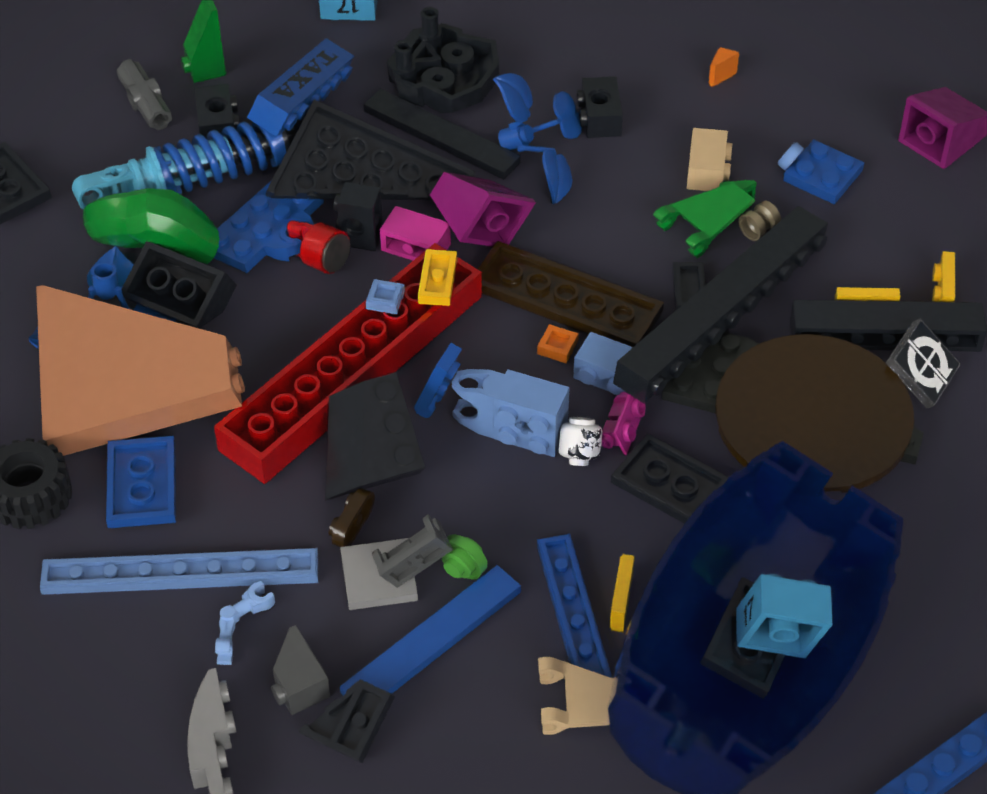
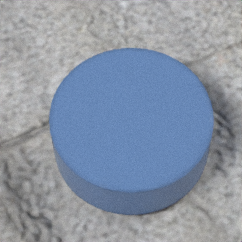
M794 142L777 162V165L786 171L804 148L797 142Z

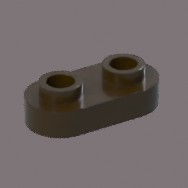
M358 488L355 492H351L348 495L343 512L340 517L333 519L329 527V536H331L333 545L338 547L351 546L372 511L375 501V494L373 492Z

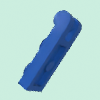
M450 343L436 364L414 406L416 413L422 417L429 418L436 408L435 403L442 400L461 365L456 360L462 349L453 343Z

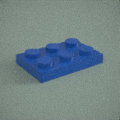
M174 436L108 441L106 522L108 529L176 523Z

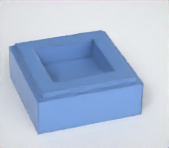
M374 279L366 299V309L397 314L405 293V285Z

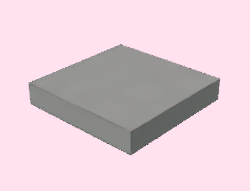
M408 538L340 547L349 610L418 601L415 576L396 588L379 575L377 565L372 556V552L376 549H379L381 554L384 552L388 553Z

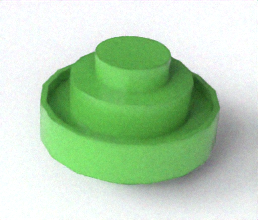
M456 534L449 535L447 538L453 550L442 557L445 571L454 578L478 579L487 568V559L481 547L468 537Z

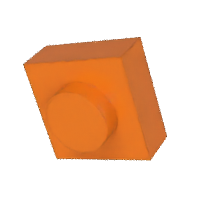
M549 324L537 346V354L567 364L578 343V333Z

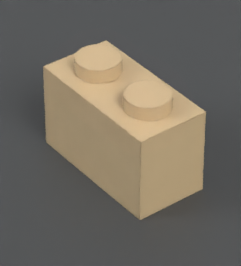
M693 128L687 189L709 191L718 188L723 181H729L731 163H725V160L731 161L733 143H727L728 131Z

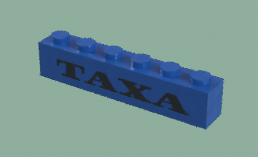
M324 39L257 95L247 118L276 137L284 130L290 131L297 119L301 121L305 117L313 100L320 101L321 99L324 101L331 90L335 91L341 81L345 82L353 70L350 64L354 55L329 39Z

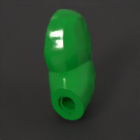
M146 188L111 194L89 203L83 210L84 227L91 239L98 243L122 248H143L147 241L204 264H208L213 260L219 247V231L214 223L188 198L173 190Z

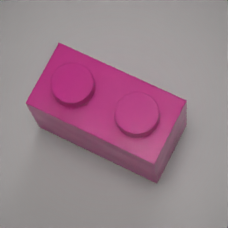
M395 206L380 229L381 251L413 261L434 243L448 250L451 245V228L446 221Z

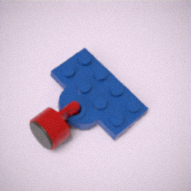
M271 181L217 228L219 231V247L214 259L245 273H248L266 255L281 261H289L290 256L296 255L301 258L305 265L325 274H333L345 264L350 252V239L346 232L322 222L314 225L310 215L324 203L323 199L269 198L266 196V191Z

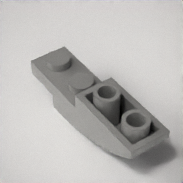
M216 668L209 669L205 675L191 711L188 729L189 768L194 789L208 786L210 794H233L230 777L223 778L221 768L228 767L225 749L232 748L229 734L236 733L232 711H224L223 703L230 702L226 680L219 682Z

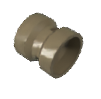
M762 201L754 207V211H747L739 217V226L748 239L757 241L766 234V231H769L781 221V216L778 209L771 202Z

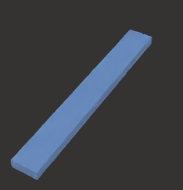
M318 548L43 559L40 591L42 595L251 586L259 581H262L264 585L318 583Z

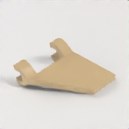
M553 657L538 658L540 684H552L564 678L566 690V711L554 707L541 709L543 734H557L565 729L576 727L641 723L638 687Z

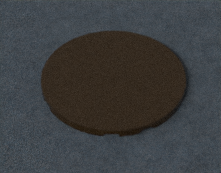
M823 335L783 336L750 348L740 355L727 369L719 384L716 397L715 414L719 426V434L735 459L751 473L771 484L776 482L793 488L794 492L821 495L822 492L830 491L847 493L864 488L882 479L898 465L905 455L914 426L912 401L908 390L896 372L870 351L851 342Z

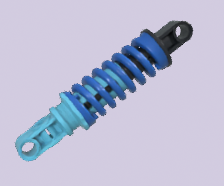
M304 118L301 121L297 119L290 131L284 130L278 137L254 122L250 125L244 121L238 124L237 130L232 126L224 127L222 135L217 130H212L208 132L207 139L201 134L195 135L192 143L186 138L180 139L177 143V148L172 143H165L162 151L160 146L146 147V158L139 159L138 161L133 158L128 160L126 164L110 166L104 170L77 177L72 184V191L79 206L84 210L89 203L111 194L146 188L168 189L182 194L181 185H183L186 192H192V182L198 181L201 188H206L208 186L207 178L213 176L214 181L219 184L223 182L222 174L228 172L231 179H237L238 171L236 165L238 164L242 165L246 175H251L253 173L251 161L255 159L259 169L265 171L268 169L266 156H272V159H270L272 167L280 166ZM94 190L92 194L83 196L87 191Z

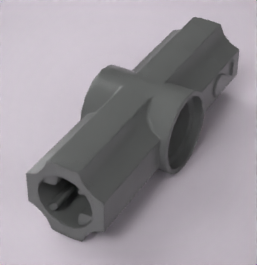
M132 59L122 61L120 67L116 69L117 75L126 89L129 102L134 111H140L150 128H155L157 131L167 128L168 123L172 120V114L162 99V94L154 78L149 79L139 62H135Z

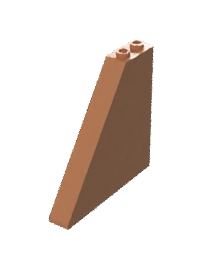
M40 285L36 287L43 440L47 441L48 446L53 444L63 456L108 444V441L123 440L242 407L241 393L245 392V386L242 376L238 372V366H242V359L238 348L232 347L226 336L48 286Z

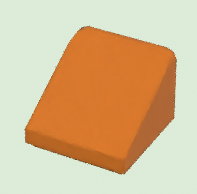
M722 47L717 50L710 64L709 86L714 87L737 73L739 52Z

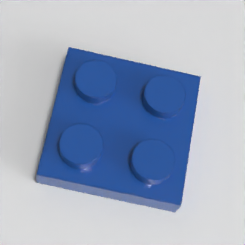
M813 139L784 172L783 181L835 205L861 174L864 162Z

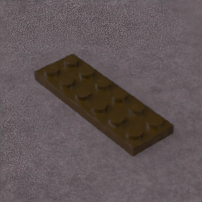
M500 241L496 242L478 268L482 272V294L587 334L593 332L634 347L650 333L663 312L664 302Z

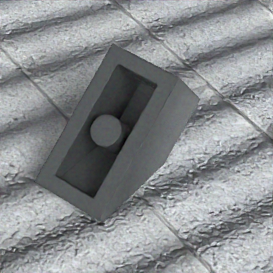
M296 625L290 627L273 667L275 684L271 685V690L279 705L285 703L290 714L294 715L329 698L330 691L328 677Z

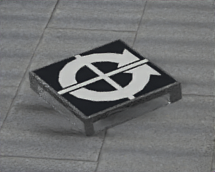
M921 319L912 322L886 362L927 409L935 406L961 365Z

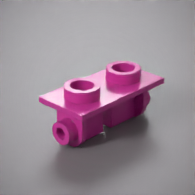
M621 392L615 396L608 415L610 420H606L602 430V446L604 448L610 449L613 446H620L623 454H628L631 443L636 438V430L640 420L645 415V403H642L626 392Z

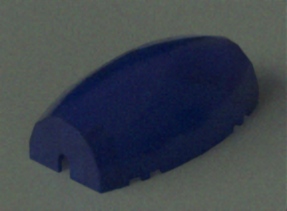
M784 441L753 458L749 465L741 471L733 473L720 488L715 489L704 500L673 538L652 573L638 602L617 660L608 705L610 733L631 762L651 779L678 793L738 794L777 765L813 731L842 696L861 667L880 629L889 604L887 600L890 589L895 583L896 573H894V569L901 550L903 518L854 486H851L841 500L829 498L824 492V486L833 473ZM761 574H778L782 578L799 581L811 580L817 584L831 586L832 626L806 658L785 655L772 686L764 699L699 664L731 595L742 576L755 583Z

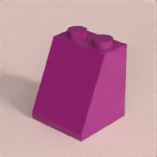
M947 87L910 95L906 100L898 141L942 169H946L987 136V111Z
M443 172L430 193L431 198L460 242L494 247L497 241L509 245L536 204L534 199L492 180Z

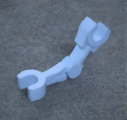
M262 581L253 583L242 595L240 602L233 606H225L220 610V636L216 639L215 654H218L217 665H232V634L239 618L250 611L255 614L271 609L274 606L275 597L272 592L264 597H259L265 593Z

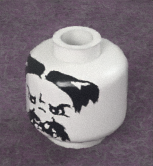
M569 417V422L563 423L560 428V455L569 458V464L576 466H588L589 460L599 458L602 445V428L595 424V419Z

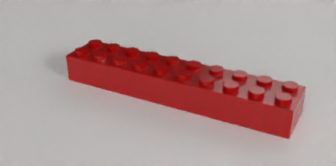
M434 243L428 248L433 250H446L436 243ZM424 251L389 280V282L405 285V293L397 314L367 310L365 300L243 401L242 407L235 408L214 426L218 451L263 484L269 482L328 431L329 396L363 381L395 373L482 298V272L457 257L450 306L418 304V292L425 257Z

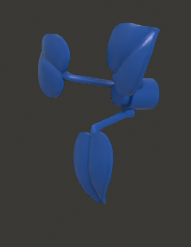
M514 73L497 76L493 80L498 85L505 105L515 122L509 123V127L499 131V143L501 147L510 151L517 149L518 152H543V167L552 204L558 203L570 191L573 182L571 169L566 158L562 154L557 155L554 148L528 145L534 138V132L560 124L561 132L565 138H577L581 134L582 127L580 126V114L576 110L575 102L565 91L556 93L553 98V109L557 119L531 128L528 124H523L531 116L529 108L533 105L532 93L524 78Z
M115 246L105 253L88 272V298L94 299V296L97 295L100 299L109 300L117 295L121 306L130 309L122 294V287L134 264L122 254L118 247ZM139 304L134 308V311L175 322V319ZM37 326L34 333L28 339L33 346L39 349Z

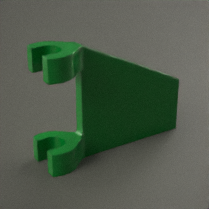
M732 182L687 199L661 206L653 215L658 220L656 224L664 231L672 227L678 215L682 216L700 231L692 234L686 240V244L690 246L689 252L698 259L705 253L711 241L747 210L755 200L737 184Z

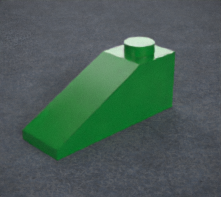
M201 0L183 44L185 56L181 57L182 67L185 74L190 73L194 83L226 76L218 11L213 0Z

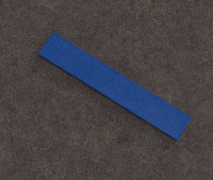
M565 534L537 539V549L569 663L612 678L571 535Z
M496 565L340 686V693L344 696L346 690L360 679L391 694L520 594L521 585Z

